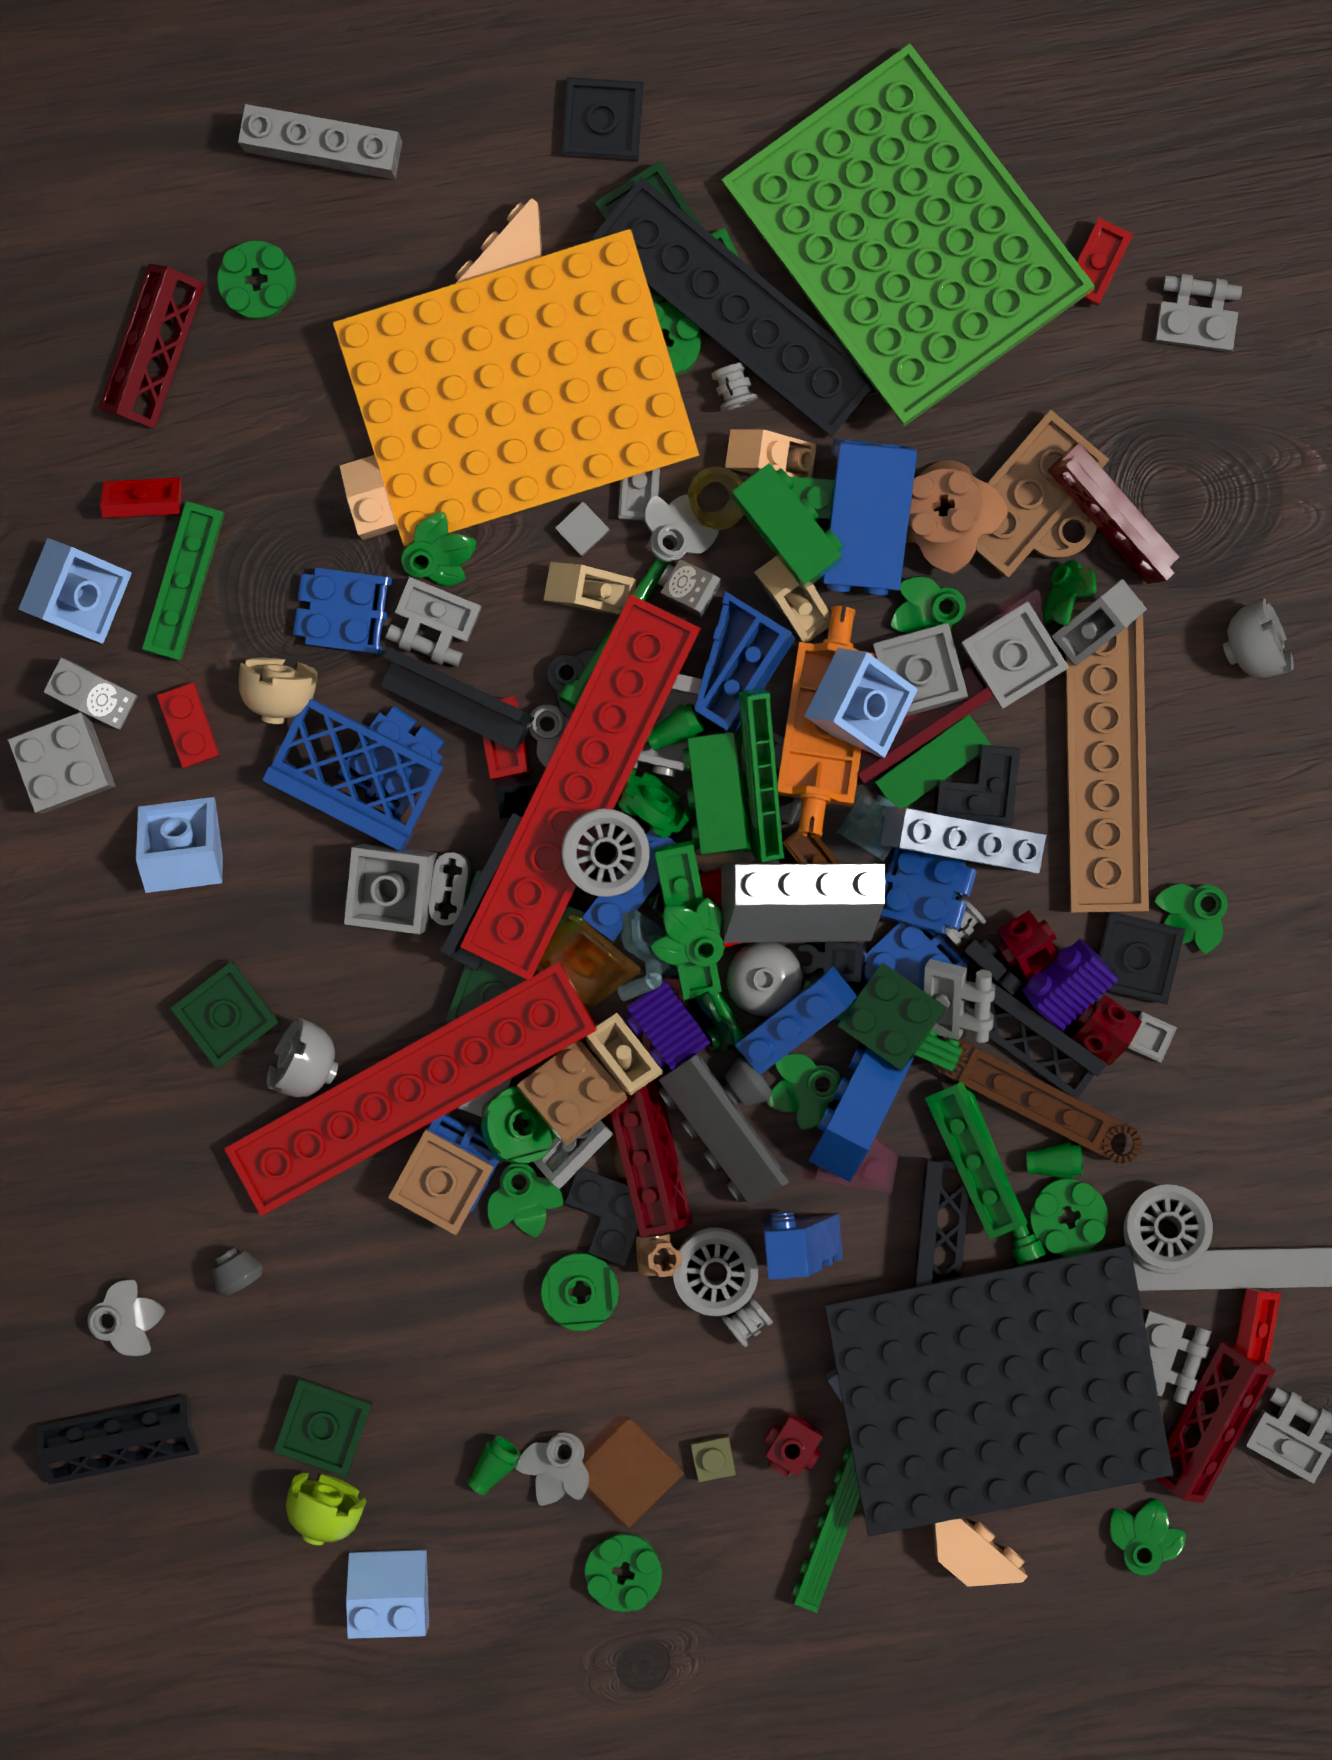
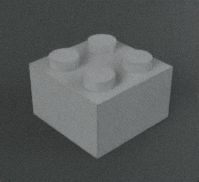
M80 712L8 739L35 813H46L116 787L90 715Z
M366 843L352 847L344 924L421 934L429 930L431 921L429 899L433 870L438 853L405 848L399 851L389 846Z

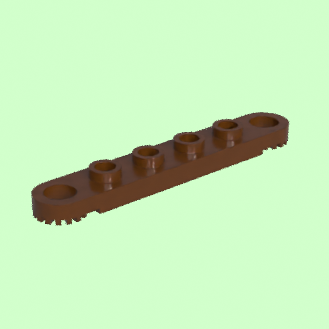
M942 1036L939 1039L945 1041L947 1037ZM953 1039L960 1042L959 1048L964 1049L954 1072L931 1062L938 1072L957 1082L963 1081L965 1086L1114 1162L1120 1164L1128 1163L1135 1160L1140 1154L1142 1148L1141 1137L1133 1127L961 1039ZM1123 1132L1131 1136L1133 1146L1128 1153L1120 1155L1113 1152L1111 1140L1114 1135Z

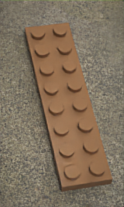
M1075 602L1070 621L1093 602ZM1142 613L1125 629L1077 666L1073 664L1064 652L1065 662L1069 666L1065 670L1070 913L1149 911L1144 633Z

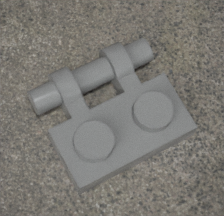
M1181 273L1180 277L1165 275L1162 290L1177 292L1176 302L1161 301L1159 304L1154 342L1231 353L1234 347L1238 312L1223 310L1225 299L1240 301L1242 286L1228 284V280L1215 278L1214 282L1193 279V275ZM1190 294L1211 297L1210 308L1189 305Z
M409 577L395 611L396 614L408 618V623L405 630L391 624L386 639L398 643L399 648L407 652L413 649L431 657V661L442 665L445 662L458 667L463 653L450 648L453 637L468 643L482 606ZM421 624L441 632L437 642L417 635Z
M930 959L925 966L924 992L947 1007L932 1030L937 1032V1035L959 1040L964 1033V1029L974 1031L973 1039L976 1042H987L989 1040V1031L993 1029L994 1015L990 1012L991 1002L995 998V985L992 983V973L988 970L978 971L976 973V982L974 983L966 981V967ZM966 1000L975 1002V1011L965 1010Z
M1147 1309L1144 1322L1158 1395H1163L1167 1382L1175 1384L1177 1388L1173 1400L1187 1405L1191 1392L1196 1390L1199 1383L1196 1377L1202 1359L1207 1358L1210 1350L1207 1344L1211 1331L1197 1326L1193 1340L1182 1337L1186 1326L1185 1321ZM1178 1349L1188 1352L1182 1373L1171 1370Z
M1274 1387L1268 1400L1280 1406L1277 1416L1274 1417L1262 1410L1243 1444L1314 1484L1332 1452L1330 1447L1320 1442L1325 1432L1332 1435V1413L1323 1408L1317 1410L1304 1403L1302 1396L1293 1391L1287 1393L1278 1387ZM1294 1415L1311 1424L1306 1434L1289 1425Z

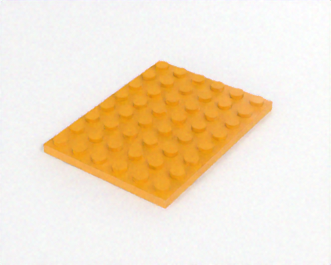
M631 229L333 322L404 547L414 541L416 525L434 513L445 512L448 522V533L699 456Z

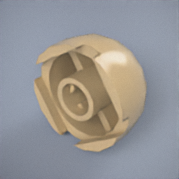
M250 658L246 660V664L242 662L240 664L239 693L243 702L251 711L262 715V721L271 724H282L285 722V718H292L301 713L308 704L309 699L313 698L318 675L314 668L298 662L296 670L283 665L285 659Z

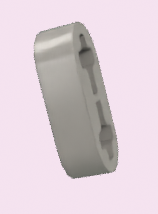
M445 853L436 860L434 865L429 899V914L436 923L444 926L455 924L468 899L472 873L471 864L464 855L459 853ZM452 859H456V866L462 867L461 875L454 876L453 886L449 887L450 876L448 873L443 872L444 865H451ZM448 891H452L450 902L452 905L457 906L456 913H450L448 919H444V912L438 911L439 903H446Z

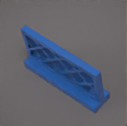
M312 698L309 699L302 712L295 716L273 764L268 767L262 781L401 851L408 846L414 834L413 830L444 769V765ZM310 708L323 714L328 730L309 736L304 719ZM332 719L343 725L334 728ZM351 728L358 732L362 748L343 754L336 732ZM300 730L302 739L294 741ZM330 734L337 756L318 762L311 740ZM366 737L376 741L377 743L369 745ZM305 743L311 765L297 768L287 763L285 759L290 748ZM384 745L392 749L397 765L377 771L370 749ZM364 752L371 774L352 780L345 758ZM401 755L411 759V761L403 763ZM339 760L346 782L332 786L324 781L320 766ZM419 763L431 769L432 772L426 785L412 789L405 767ZM310 769H313V770H314V773H315V776H313V775H311V774H309V773H307V772H305V771L310 770ZM399 769L406 791L386 797L379 775ZM373 778L380 800L367 804L358 798L354 784ZM348 786L350 794L340 790V788ZM422 791L418 801L416 802L414 793ZM408 796L413 811L407 823L393 817L388 801ZM382 804L384 812L373 806Z

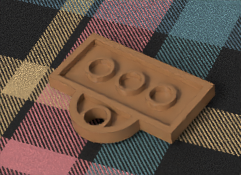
M1052 410L1045 415L988 482L1003 498L1009 512L1000 528L992 534L981 535L978 538L975 552L1007 579L1032 550L1047 558H1068L1083 550L1090 543L1097 529V526L1047 470L1075 443H1080L1101 468L1110 459ZM1074 521L1082 526L1084 535L1081 541L1071 543L1064 538L1062 529L1065 523Z

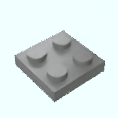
M1029 602L1024 603L960 643L1001 709L1069 668Z
M948 623L873 643L877 660L918 689L905 717L969 699Z

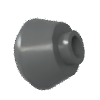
M745 1057L736 1058L724 1076L728 1083L723 1086L735 1105L742 1102L746 1107L769 1101L772 1089L763 1075H759Z
M234 1247L216 1257L215 1261L218 1265L212 1269L216 1292L227 1297L261 1277L263 1265L246 1250L238 1253Z

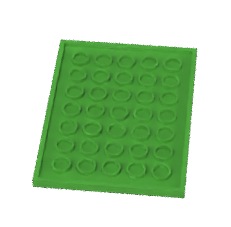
M911 44L905 46L721 179L722 185L903 427L1088 295L1095 287Z

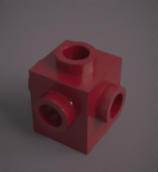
M1030 910L997 929L1003 945L998 947L1001 955L1009 967L1017 964L1028 981L1036 973L1043 972L1058 957V953L1052 941L1057 939L1053 930L1045 919L1038 922Z
M1104 994L1094 1006L1089 1005L1088 1010H1083L1082 1015L1077 1016L1075 1021L1080 1026L1072 1039L1110 1066L1130 1046L1142 1021Z
M788 1411L780 1426L773 1423L762 1442L767 1445L765 1457L770 1459L768 1465L784 1476H788L791 1472L799 1477L804 1468L810 1471L821 1453L817 1446L823 1438L822 1431ZM789 1444L797 1445V1448L794 1450L786 1449Z

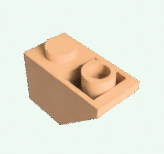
M730 429L725 468L754 475L770 463L776 471L782 468L789 477L812 478L817 444L764 429Z

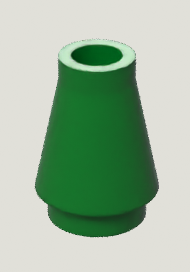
M692 703L685 706L679 704L654 725L647 740L652 749L657 751L663 747L686 742L688 738L698 737V734L705 730V726Z
M1071 1141L1035 1151H1027L1028 1174H1040L1073 1180L1074 1176L1083 1175V1156L1080 1144L1072 1145Z
M496 1436L493 1441H487L472 1475L467 1480L468 1485L478 1494L486 1495L490 1488L518 1465L517 1459L520 1456V1452L517 1447L501 1436Z

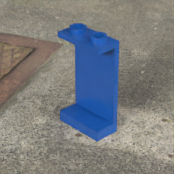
M833 438L832 455L837 457L829 529L841 542L843 548L839 552L843 556L841 562L819 580L827 584V589L833 591L849 592L850 586L865 587L866 593L888 595V589L900 590L917 450L908 445Z

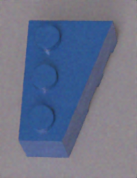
M725 591L722 601L723 607L718 626L715 628L714 642L709 661L706 663L695 711L725 732L736 733L741 725L738 692L759 688L764 689L795 641V637L786 628Z
M858 1047L848 1066L854 1072L850 1080L843 1077L836 1089L833 1098L838 1100V1103L834 1110L827 1108L818 1129L822 1130L823 1133L808 1161L850 1182L867 1155L914 1058L909 1061L901 1072L866 1047L864 1050Z
M793 1211L770 1213V1219L762 1220L769 1280L809 1277L823 1270L822 1262L824 1266H831L833 1261L843 1260L839 1214L794 1217Z

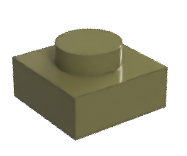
M729 1435L691 1442L698 1483L736 1475Z

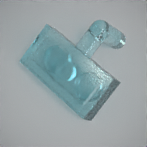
M635 909L622 914L623 931L621 933V940L628 952H631L645 962L646 976L618 987L619 997L623 1001L659 988L662 984V974L667 978L678 974L676 965L668 964L659 959L650 947L655 940L668 934Z

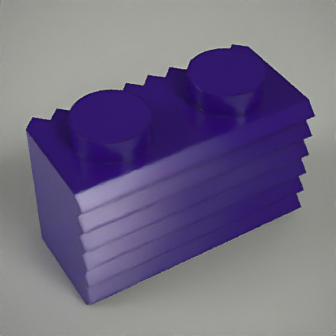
M1080 938L1072 946L1062 949L1057 959L1043 972L1033 975L1028 985L1022 991L1033 1008L1061 1031L1065 1030L1066 1025L1071 1024V1020H1076L1077 1015H1082L1083 1010H1088V1006L1093 1005L1095 1000H1099L1100 995L1105 994L1107 989H1111L1112 984H1117L1118 979L1106 961Z
M665 979L626 1007L631 1014L625 1017V1019L638 1036L645 1032L653 1044L648 1050L661 1068L668 1064L673 1071L710 1044V1040Z

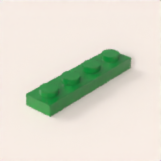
M185 502L143 644V650L182 661L225 516L224 512L192 502Z
M692 841L653 849L664 907L666 905H680L695 911L697 906L704 900ZM703 943L699 946L698 952L707 954L711 951L712 945L710 943ZM690 961L685 964L676 965L684 1000L696 998L706 991H709L710 994L722 992L717 964L709 967H700Z
M963 1081L926 1097L925 1100L989 1239L991 1240L1026 1225L1028 1222Z

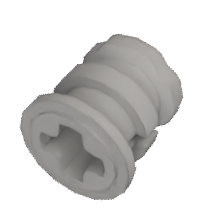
M743 363L720 368L711 374L712 379L718 381L719 387L716 388L718 396L724 399V403L720 406L721 411L737 409L758 399L756 394L749 392L748 388L751 386V382L748 377H744L743 371L746 367Z
M961 895L957 896L958 900L965 902L967 906L959 930L946 928L945 934L957 946L962 943L961 938L966 933L970 935L975 931L972 927L976 923L983 925L986 923L985 918Z
M753 1297L749 1299L747 1305L735 1311L736 1314L731 1318L727 1316L722 1317L724 1324L745 1348L748 1346L747 1339L752 1334L756 1337L761 1333L759 1329L763 1325L769 1326L773 1323Z

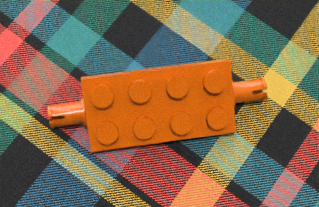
M842 606L831 607L828 637L823 640V643L799 642L777 786L778 795L800 798L803 801L797 833L806 837L809 832L810 821H813L811 837H822L826 804L832 803L851 807L854 804L862 749L828 734L804 717L837 648L857 650L853 648L854 645L850 642L853 620L856 613L850 607H846L843 622H840ZM869 653L873 657L876 655L875 653Z

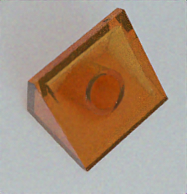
M572 913L552 936L539 963L540 966L547 969L561 962L582 1001L591 1008L639 974L641 969L588 923Z

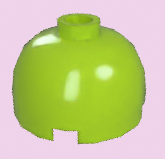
M301 1473L294 1476L287 1494L286 1512L289 1522L302 1535L304 1541L313 1545H323L324 1542H335L346 1538L354 1531L366 1504L365 1497L362 1500L357 1498L359 1494L357 1488L343 1480L320 1474L318 1481L307 1480L309 1473Z

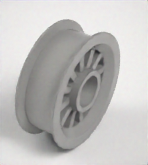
M596 809L581 815L570 825L562 842L561 855L567 874L578 887L596 896L609 897L627 892L642 879L649 863L650 850L643 829L634 819L620 811ZM600 824H609L606 836H603ZM617 825L623 830L613 839L614 828ZM593 826H595L598 837L596 839L587 832ZM628 834L632 841L619 845V842ZM582 835L591 842L590 846L578 843ZM605 841L613 843L616 848L615 858L609 863L598 862L594 854L597 845ZM634 847V856L622 854L623 850ZM577 849L589 851V854L577 858L576 851ZM621 859L632 862L628 870L620 863ZM591 860L592 862L582 871L579 864ZM598 866L596 880L588 877V875ZM615 866L624 873V875L617 879L613 869ZM605 869L608 870L610 881H602Z
M1166 1184L1148 1189L1135 1200L1126 1214L1123 1234L1125 1244L1130 1245L1132 1257L1140 1265L1156 1273L1174 1274L1190 1268L1205 1254L1211 1243L1213 1223L1209 1209L1198 1195L1185 1187ZM1162 1202L1163 1213L1156 1203ZM1170 1202L1177 1204L1174 1212H1171ZM1183 1207L1189 1213L1181 1217L1179 1213ZM1149 1208L1154 1217L1144 1211ZM1193 1218L1195 1225H1185L1186 1221ZM1142 1220L1151 1226H1140V1221ZM1162 1220L1173 1222L1177 1227V1237L1170 1239L1162 1236L1158 1229L1159 1222ZM1196 1232L1195 1238L1185 1234ZM1141 1234H1151V1236L1143 1241ZM1153 1242L1157 1243L1154 1251L1147 1247ZM1182 1242L1188 1244L1191 1248L1187 1251ZM1173 1246L1179 1253V1256L1174 1257ZM1162 1247H1165L1166 1256L1159 1255Z
M707 1228L692 1234L682 1243L678 1249L681 1251L682 1265L674 1271L673 1280L677 1293L687 1306L704 1315L723 1316L739 1310L749 1301L757 1286L758 1265L753 1249L743 1237L725 1228ZM715 1244L714 1255L710 1254L706 1245ZM720 1244L728 1246L723 1256L720 1255ZM701 1248L705 1259L699 1257L695 1252ZM733 1251L739 1255V1257L728 1261ZM692 1259L701 1266H688V1262ZM712 1262L722 1263L727 1269L726 1276L720 1281L709 1280L704 1273L708 1264ZM741 1263L744 1265V1270L731 1269ZM687 1273L700 1274L688 1281ZM731 1277H744V1278H743L742 1283L739 1284L738 1282H736L735 1280H733ZM703 1282L704 1284L697 1293L692 1287ZM727 1284L736 1289L732 1295L727 1290ZM708 1288H712L711 1299L703 1297ZM717 1289H721L725 1298L716 1299Z

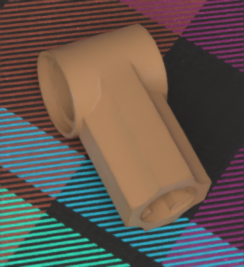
M670 1233L640 1238V1235L635 1236L638 1274L640 1276H673L676 1268L682 1265L681 1251L672 1247Z

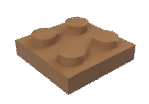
M580 1040L563 1049L517 1085L521 1094L565 1146H568L627 1100L626 1093Z
M426 1129L388 1198L457 1235L490 1176L494 1165Z

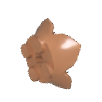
M953 460L939 461L927 467L919 476L914 478L906 543H916L920 547L925 559L932 566L953 575L970 562L975 554L978 538L981 535L992 534L1000 528L1009 511L998 491L990 484L974 477L970 468L965 464ZM944 504L955 506L948 509V516L943 517L938 511Z

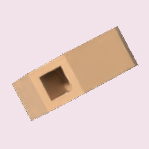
M533 198L526 205L522 202L519 203L507 217L509 224L500 234L495 231L485 240L481 246L484 252L474 263L469 260L461 267L455 276L458 280L456 283L542 257L540 211L538 203Z
M959 1518L933 1524L935 1554L938 1562L966 1586L1022 1583L1028 1577L1022 1567L1025 1561L1010 1547L1007 1546L1003 1551L992 1542L996 1536L981 1522L977 1521L973 1525L966 1518Z

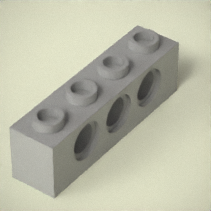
M245 104L238 140L244 153L396 180L402 140L397 131Z

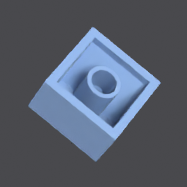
M47 538L19 610L103 644L132 572Z
M837 648L804 717L828 734L876 756L885 758L918 689L868 652Z
M215 797L138 807L136 862L145 893L222 883L223 854Z
M427 1549L349 1552L346 1595L348 1639L426 1636L429 1628Z

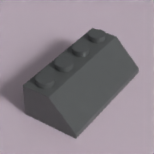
M721 864V913L723 916L721 937L723 943L872 940L885 904V864Z
M698 1053L673 1071L670 1069L659 1077L662 1086L657 1091L670 1108L677 1105L684 1114L685 1118L680 1120L691 1138L694 1140L700 1136L708 1147L703 1152L704 1156L716 1171L722 1167L731 1180L725 1184L738 1202L745 1198L751 1206L789 1182L787 1174L738 1107L729 1098L720 1082Z

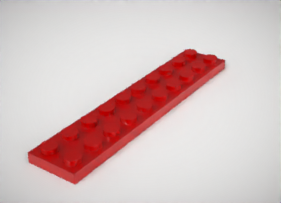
M631 594L629 595L461 943V948L531 981L577 886L567 874L562 861L561 849L566 831L578 817L596 809L614 810L701 628ZM607 823L600 824L602 832ZM595 826L587 830L594 839L598 838ZM582 835L578 843L590 846L591 842ZM580 849L576 851L577 858L589 854V851ZM589 861L579 864L582 871L585 870Z
M558 962L534 975L531 981L525 980L229 1145L224 1150L259 1215L263 1216L578 1042L598 1029L561 962Z

